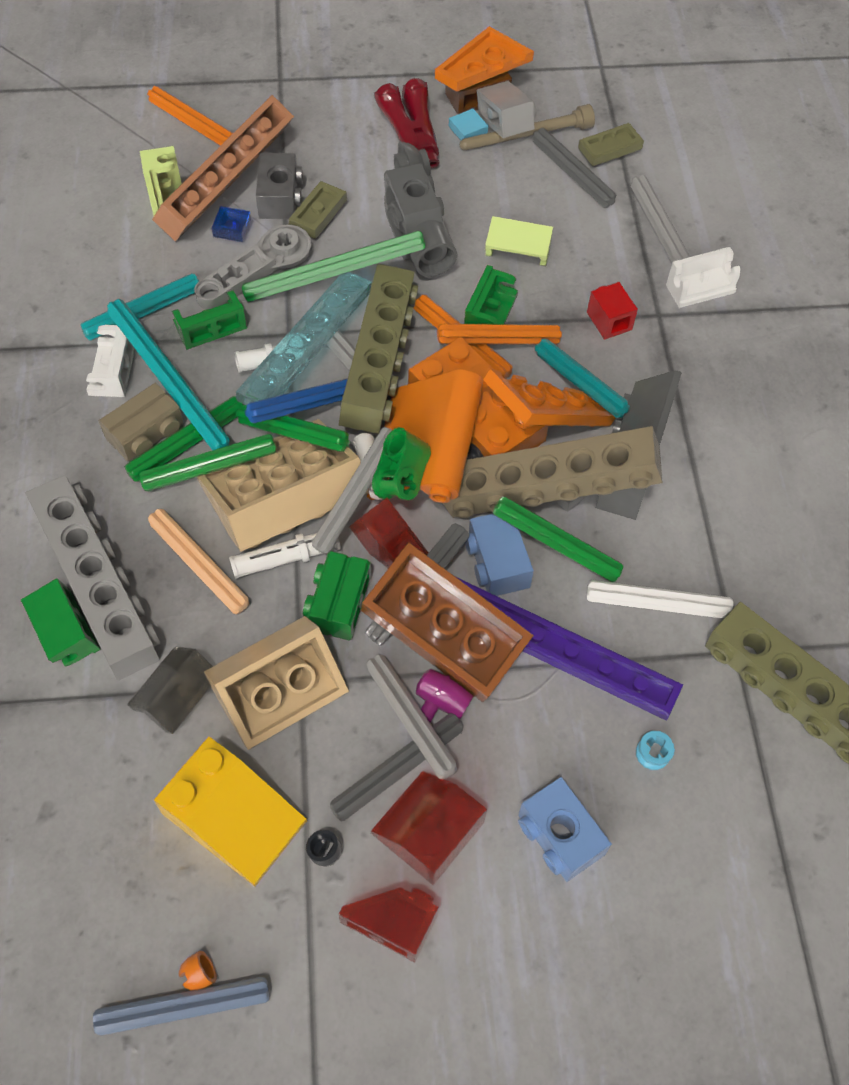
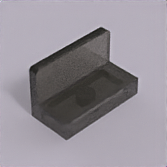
M176 646L127 705L133 711L145 713L166 733L173 734L211 685L204 671L213 666L196 649Z

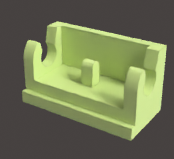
M174 146L140 151L143 174L154 216L161 204L182 184Z
M492 216L485 245V255L492 256L494 249L540 258V265L546 266L553 227Z

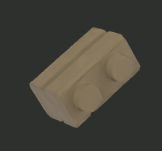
M156 382L98 420L106 440L118 450L127 462L152 448L153 444L163 437H169L176 433L180 426L184 424L178 404L169 395H166L165 391Z

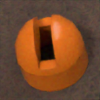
M198 951L188 957L181 964L178 973L179 977L186 976L187 981L183 983V986L190 991L207 988L217 980L214 965L203 951Z

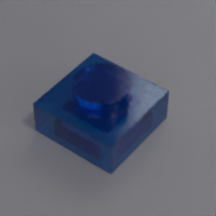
M220 206L211 228L213 237L243 242L251 221L250 211Z

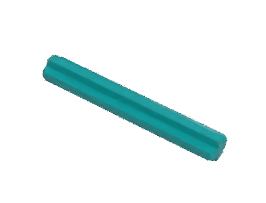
M191 273L125 304L137 319L142 318L194 294V288L199 279L195 274ZM108 311L82 322L81 329L88 340H93L102 336L97 333L99 326L117 324L110 317Z
M542 339L540 343L535 345V351L541 359L614 417L622 418L629 411L630 406L625 398L550 340Z

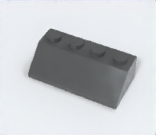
M674 370L636 381L632 394L625 393L623 397L628 401L630 409L625 413L623 421L616 419L612 433L653 426L660 446L682 372ZM646 488L623 489L614 491L611 494L599 495L595 508L636 520Z

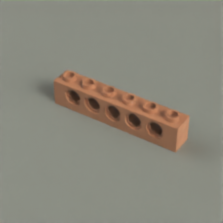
M271 95L161 204L152 220L176 242L259 157V153H263L282 134L294 116Z

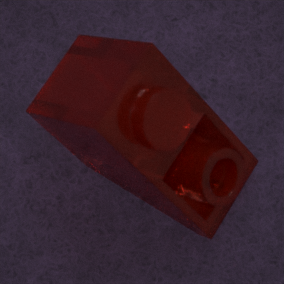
M388 498L384 499L349 526L368 553L387 568L392 565L408 543L425 555L429 553Z

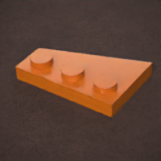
M489 26L435 68V79L455 91H460L533 61L534 51Z

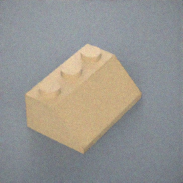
M305 616L204 671L219 703L248 750L349 692L320 628Z

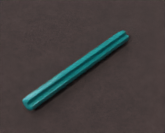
M121 299L109 302L107 311L110 317L212 450L229 446V437L125 302Z

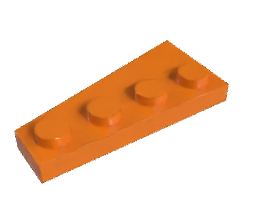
M490 369L483 379L514 412V418L526 426H611L616 417L580 390L564 387L563 391H561L551 383L543 381L534 386L528 384L525 377L514 374L510 380L504 379L502 373L494 369Z

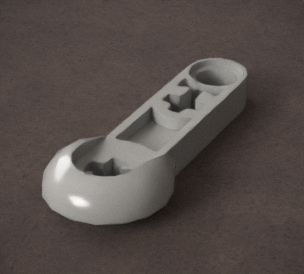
M278 225L269 229L257 244L196 284L194 289L199 306L206 310L226 304L227 300H229L226 292L233 290L236 296L242 293V285L244 283L266 277L277 269L293 268L300 265L310 253V236L304 229L295 225ZM207 290L218 291V294L213 298L202 297L203 293Z

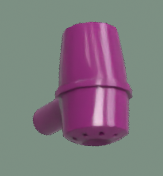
M433 669L423 673L416 686V695L425 701L421 711L429 723H431L438 709L447 714L453 713L461 719L474 695L452 680L451 676H446Z

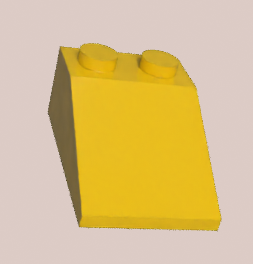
M209 736L154 799L162 815L253 886L258 884L307 822V819L244 762Z

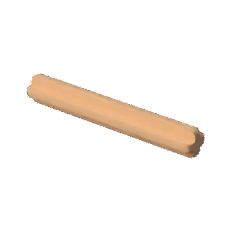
M157 509L149 515L148 521L150 526L233 614H240L243 610L247 609L249 606L248 597L164 509Z

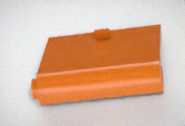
M454 370L397 387L394 397L391 396L390 401H393L389 422L385 421L384 427L391 430L399 427L404 428L428 443L431 448V455L426 464L420 490L427 493L429 498L435 502L448 503L450 500L459 497L483 386L482 377L472 371ZM367 493V498L374 500L370 497V494Z

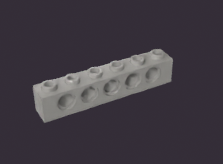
M65 474L26 491L25 494L117 681L159 661L154 647L160 645V641L152 625L144 627L139 619L145 615L144 610L136 595L128 597L125 588L129 587L130 583L122 567L113 568L110 560L116 558L107 538L101 541L98 539L96 533L102 529L93 511L85 513L82 506L88 504L79 484L72 487ZM80 543H85L80 547H76ZM100 570L97 574L88 576L91 572ZM115 598L112 603L102 605L106 600ZM122 628H131L123 635H116Z

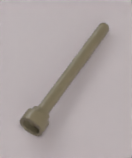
M590 104L581 105L576 110H573L572 114L534 122L535 129L506 138H502L496 132H490L464 138L460 141L459 145L462 150L475 149L531 136L540 128H545L548 132L570 126L584 130L594 127L595 115Z

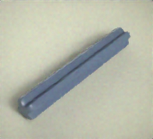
M258 977L100 1008L93 1013L94 1031L97 1035L102 1036L263 1004L269 1001L268 982L266 978Z

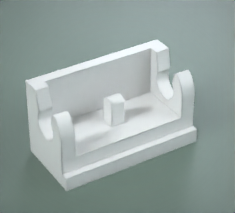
M730 247L672 262L666 286L679 308L736 293L740 266H734L731 269L734 253Z
M117 325L99 326L98 334H109L113 338H98V348L92 373L87 375L86 379L87 382H90L86 389L88 396L125 397L135 348Z

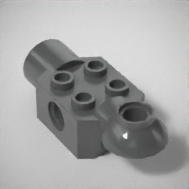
M400 141L398 143V153L394 154L393 157L395 169L387 170L384 173L386 217L394 237L418 230L423 233L426 248L402 257L404 260L412 259L419 274L427 277L437 276L445 273L455 264L458 257L457 250L445 223L442 221L444 205L441 197H436L434 181L430 175V162L426 150H418L415 146Z

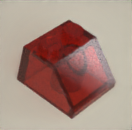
M422 771L374 826L371 834L429 883L434 885L484 824L487 808L457 784L445 779H439L435 775Z

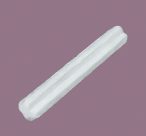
M596 580L589 581L586 595L587 600L590 602L725 618L733 610V599L724 596Z

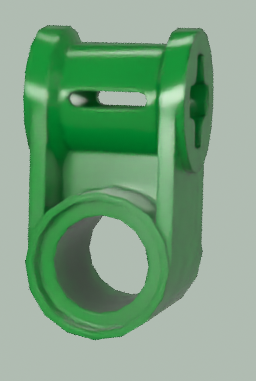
M400 427L395 428L387 435L383 443V450L377 469L372 478V489L378 498L391 499L397 496L402 500H411L417 496L426 464L431 455V448L428 443Z

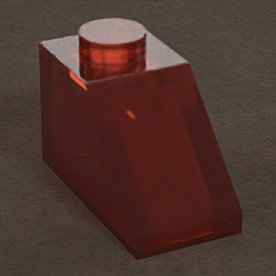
M399 887L344 905L338 915L340 923L415 963L438 917L439 907L433 904L434 898L426 892L417 888H412L409 892Z

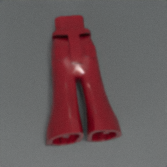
M419 78L410 79L403 85L402 99L398 86L392 83L382 85L374 92V99L395 129L399 140L415 146L418 150L425 149L429 158L430 169L437 167L440 163L437 157L439 149L429 116L427 82ZM404 106H405V108H406V110H407V112H408L409 117L407 116V114H406V112H405Z

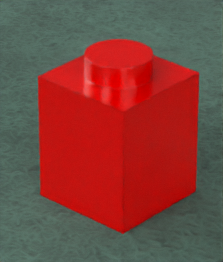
M620 282L601 286L591 291L587 314L604 340L633 330L638 308Z

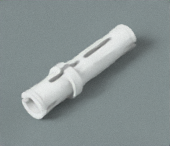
M302 533L295 535L296 539L240 555L230 556L229 559L235 579L298 560H302L303 563L310 561L309 557L323 554L312 546V541L317 533L303 536ZM339 539L336 540L330 551L341 549Z

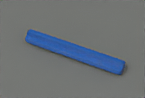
M348 378L250 402L247 404L245 415L251 423H258L342 401Z

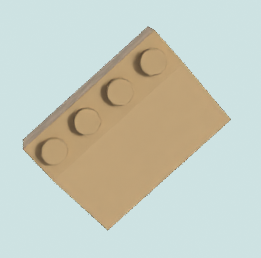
M320 419L312 421L313 423L326 426ZM280 435L273 438L276 445L275 454L198 476L197 480L228 535L240 552L246 549L256 548L274 536L288 533L296 526L311 519L321 518L331 511L361 463L359 457L347 446L343 452H338Z

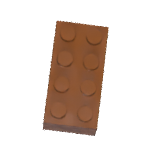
M410 543L402 550L361 605V611L445 675L451 676L452 680L464 687L482 703L491 695L534 636Z

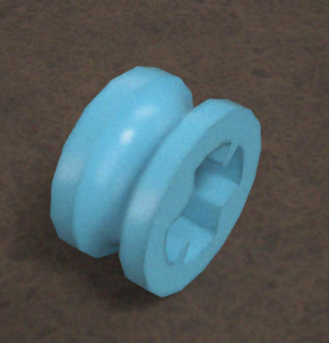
M661 731L647 732L636 747V757L639 763L650 770L664 768L673 758L675 752L671 738ZM654 743L662 747L660 749L661 755L658 754L656 758L649 754L650 747Z

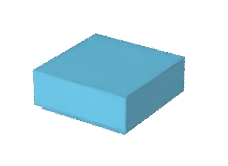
M474 109L449 118L448 126L460 140L488 133V125Z

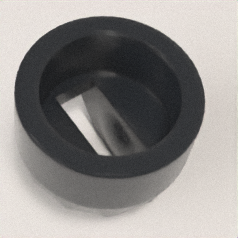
M319 830L308 838L306 852L316 865L328 867L334 865L339 859L341 844L333 832ZM330 842L333 843L327 855L323 857L330 846Z

